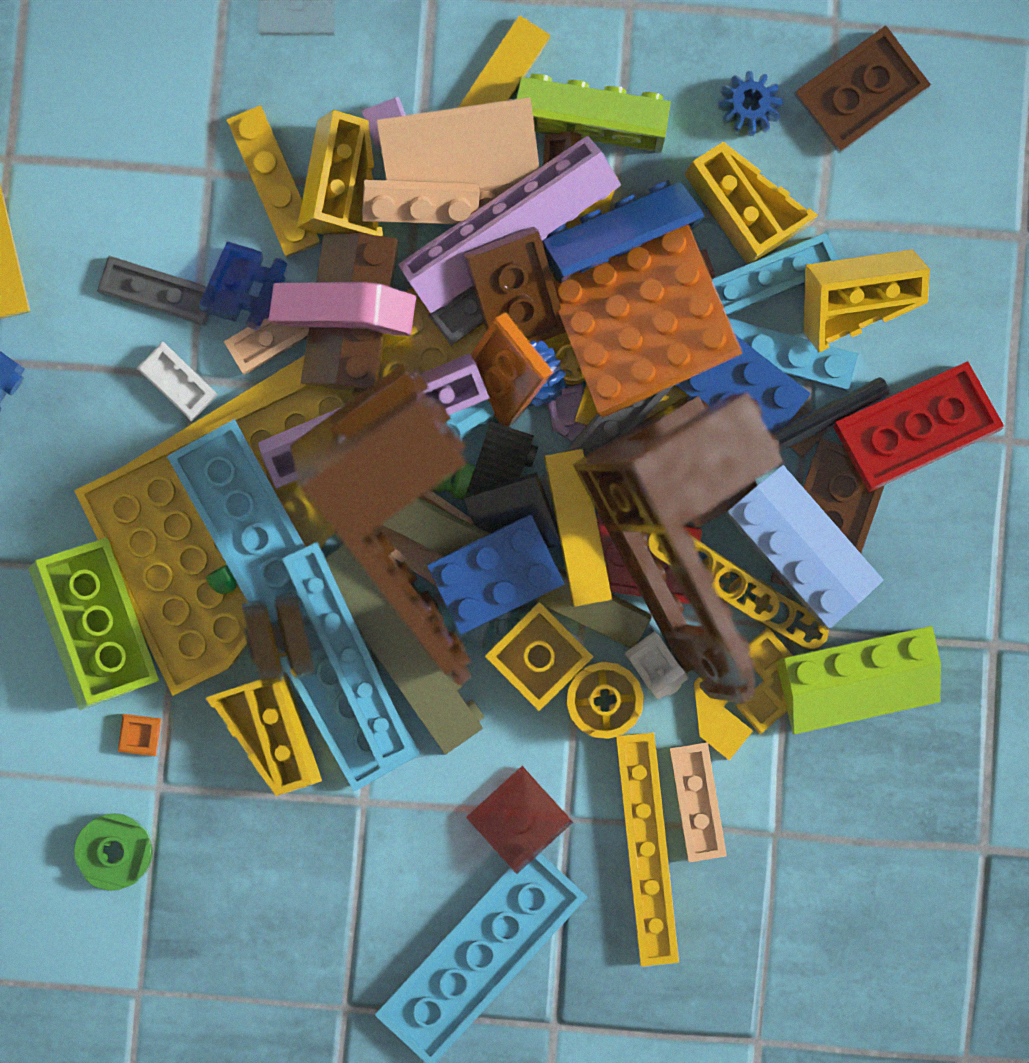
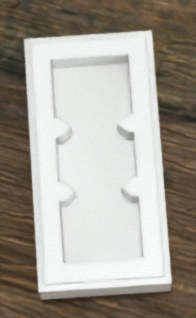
M163 341L137 367L191 422L218 396Z

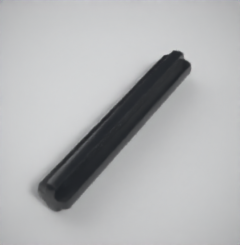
M878 377L772 432L780 447L778 453L885 398L890 393L886 381Z

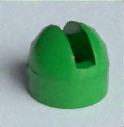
M227 564L205 577L211 589L219 594L231 593L238 584Z

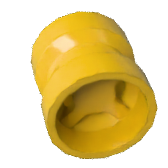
M567 344L561 347L555 357L557 360H561L560 366L565 372L563 379L566 385L574 386L585 382L572 345Z

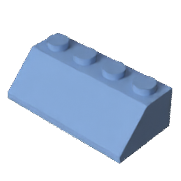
M784 465L725 514L824 630H828L883 581L880 575Z

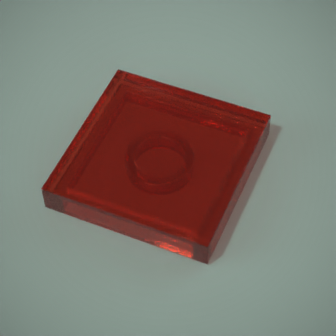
M523 766L515 771L466 817L516 874L524 869L573 823L571 818Z

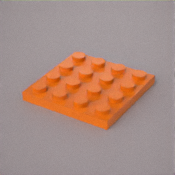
M689 225L643 243L641 247L633 248L630 252L620 257H616V255L608 258L609 262L594 266L585 271V273H581V271L575 272L561 284L559 281L554 282L561 307L558 312L596 409L602 418L743 354Z

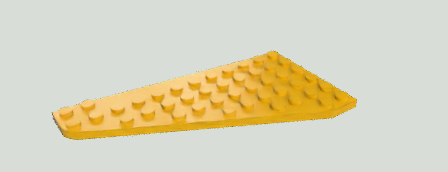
M412 287L405 292L416 296L411 335L385 334L378 381L401 364H404L409 373L416 369L421 374L468 353L471 354L486 333L485 324H481L451 347L429 318V310ZM305 355L121 468L74 490L97 540L106 537L109 539L142 634L172 696L230 669L247 647L244 632L247 625L242 604L248 603L238 584L231 593L219 594L212 590L205 577L208 574L222 567L226 562L167 456L235 419L305 547L317 542L320 549H322L335 532L301 487L299 479L281 487H275L258 444L260 441L341 408L361 394L360 392L301 384Z

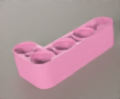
M274 283L268 322L288 327L368 328L391 335L410 336L416 296L370 283Z

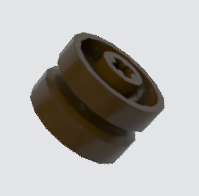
M295 591L275 597L274 606L278 620L270 622L267 606L262 600L242 604L247 628L244 629L252 664L256 663L262 687L282 681L283 671L279 657L287 656L290 671L294 677L299 678L315 674Z

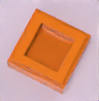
M123 714L118 752L157 756L162 718Z

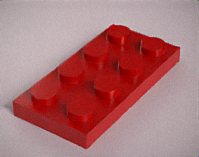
M966 361L837 421L833 427L868 492H871L1001 431L1004 424L970 363Z

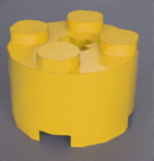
M599 662L585 667L574 677L567 691L566 705L570 719L579 730L592 737L610 739L625 734L636 724L642 713L644 696L640 682L628 669L617 663ZM602 689L608 690V696L614 695L615 703L609 705V711L607 712L601 711V706H595L594 698L600 696V690Z

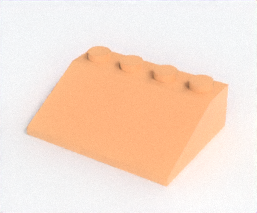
M530 97L377 120L387 181L479 184L480 197L478 209L539 169Z

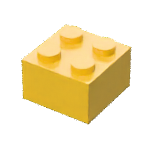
M540 602L485 655V658L538 711L594 657Z

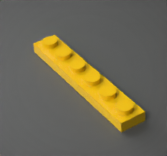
M653 732L617 736L616 744L640 966L679 963L655 734Z

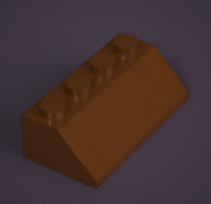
M364 233L324 234L316 283H370L393 289L399 250L397 238ZM309 327L301 384L364 392L378 382L386 333L368 328Z

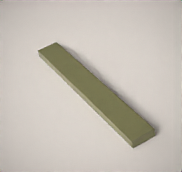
M417 498L382 524L444 556L490 534L420 498ZM558 567L557 569L564 585L533 599L629 648H632L639 642L652 618L650 613L612 594V600L573 607L566 571Z

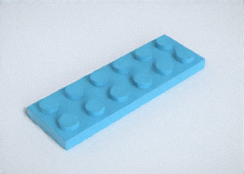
M531 844L375 1013V1016L425 1063H436L588 896Z

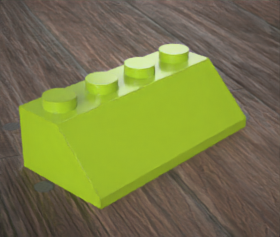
M530 74V78L521 77L517 99L531 98L536 133L553 134L573 131L582 134V139L589 136L593 142L662 153L671 101L663 100V95L654 92H642L641 96L626 94V89L617 86H605L604 90L589 88V83L580 80H567V84L552 82V77L543 74Z
M108 537L35 560L28 569L79 711L116 699L159 681Z
M933 626L776 660L793 735L940 702L941 661Z

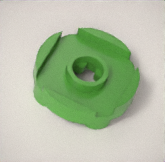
M110 813L92 820L80 831L74 847V858L81 873L84 875L83 877L91 885L109 891L120 890L137 883L148 871L153 855V847L148 830L136 819L120 813ZM113 841L119 842V848L124 850L123 858L117 857L115 863L109 862V855L103 852L104 847L111 846Z

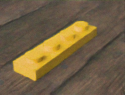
M259 105L226 119L286 259L321 244L317 233L297 227L302 199L262 106Z

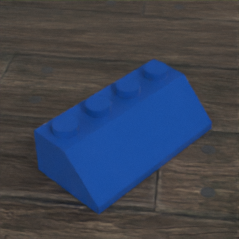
M669 180L661 182L648 189L650 192L648 196L638 200L635 195L628 196L614 203L615 210L603 215L600 210L593 211L580 218V225L567 229L566 224L549 233L547 239L542 240L550 271L555 281H559L561 284L575 272L581 271V273H585V271L594 266L609 262L608 258L615 255L620 257L630 252L633 248L641 247L643 243L685 225H689L690 229L694 230L704 218L702 210L681 181L673 185L670 184Z

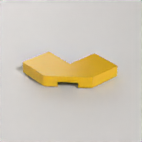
M769 627L748 643L750 647L748 654L754 664V671L763 681L754 688V696L742 704L737 703L734 705L758 734L763 733L787 712L776 660L793 656Z
M698 676L693 682L699 737L708 742L711 747L727 760H730L753 730L724 707L728 701L709 698L700 688V682L703 680Z

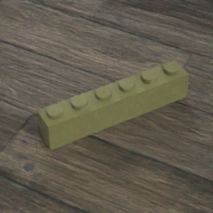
M346 544L326 557L325 560L357 629L444 754H448L481 731L483 727L480 721L485 716L473 699L467 703L463 700L457 691L463 685L458 686L450 677L451 672L446 675L439 668Z

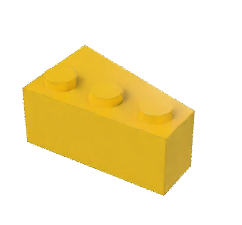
M332 110L317 120L298 228L322 235L364 233L383 236L382 227H379L378 221H363L364 180H373L372 169L374 168L368 120L337 110Z
M722 142L692 161L684 175L746 265L759 260L808 228L818 214L810 208L808 210L789 196L790 193L781 186L778 188L760 174L761 170L725 142Z
M913 249L807 264L805 269L804 334L816 350L822 352L830 348L829 343L848 334L852 338L861 334L862 328L881 319L885 323L927 304L930 268Z
M287 672L283 673L282 681L262 687L259 679L206 697L211 707L216 709L227 724L226 728L231 735L236 737L249 755V760L275 796L322 781Z

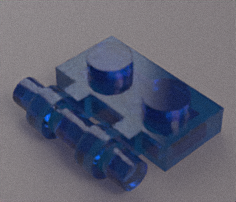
M227 241L200 300V311L236 322L241 310L250 312L246 325L252 329L259 330L264 319L269 318L274 283H284L286 280L284 273L288 266L287 262L275 258L270 268L261 266L264 260L262 251ZM254 281L263 284L258 297L249 294Z

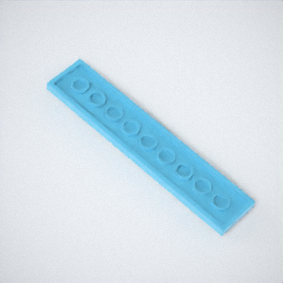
M235 419L168 455V460L248 603L262 600L267 606L270 622L278 620L274 606L275 597L293 591L296 592L315 674L296 678L291 674L287 656L279 657L353 791H357L421 755L399 716L415 752L385 767H379L282 558L305 548V545Z

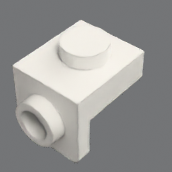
M653 632L624 653L647 688L657 699L672 695L689 678L656 632Z

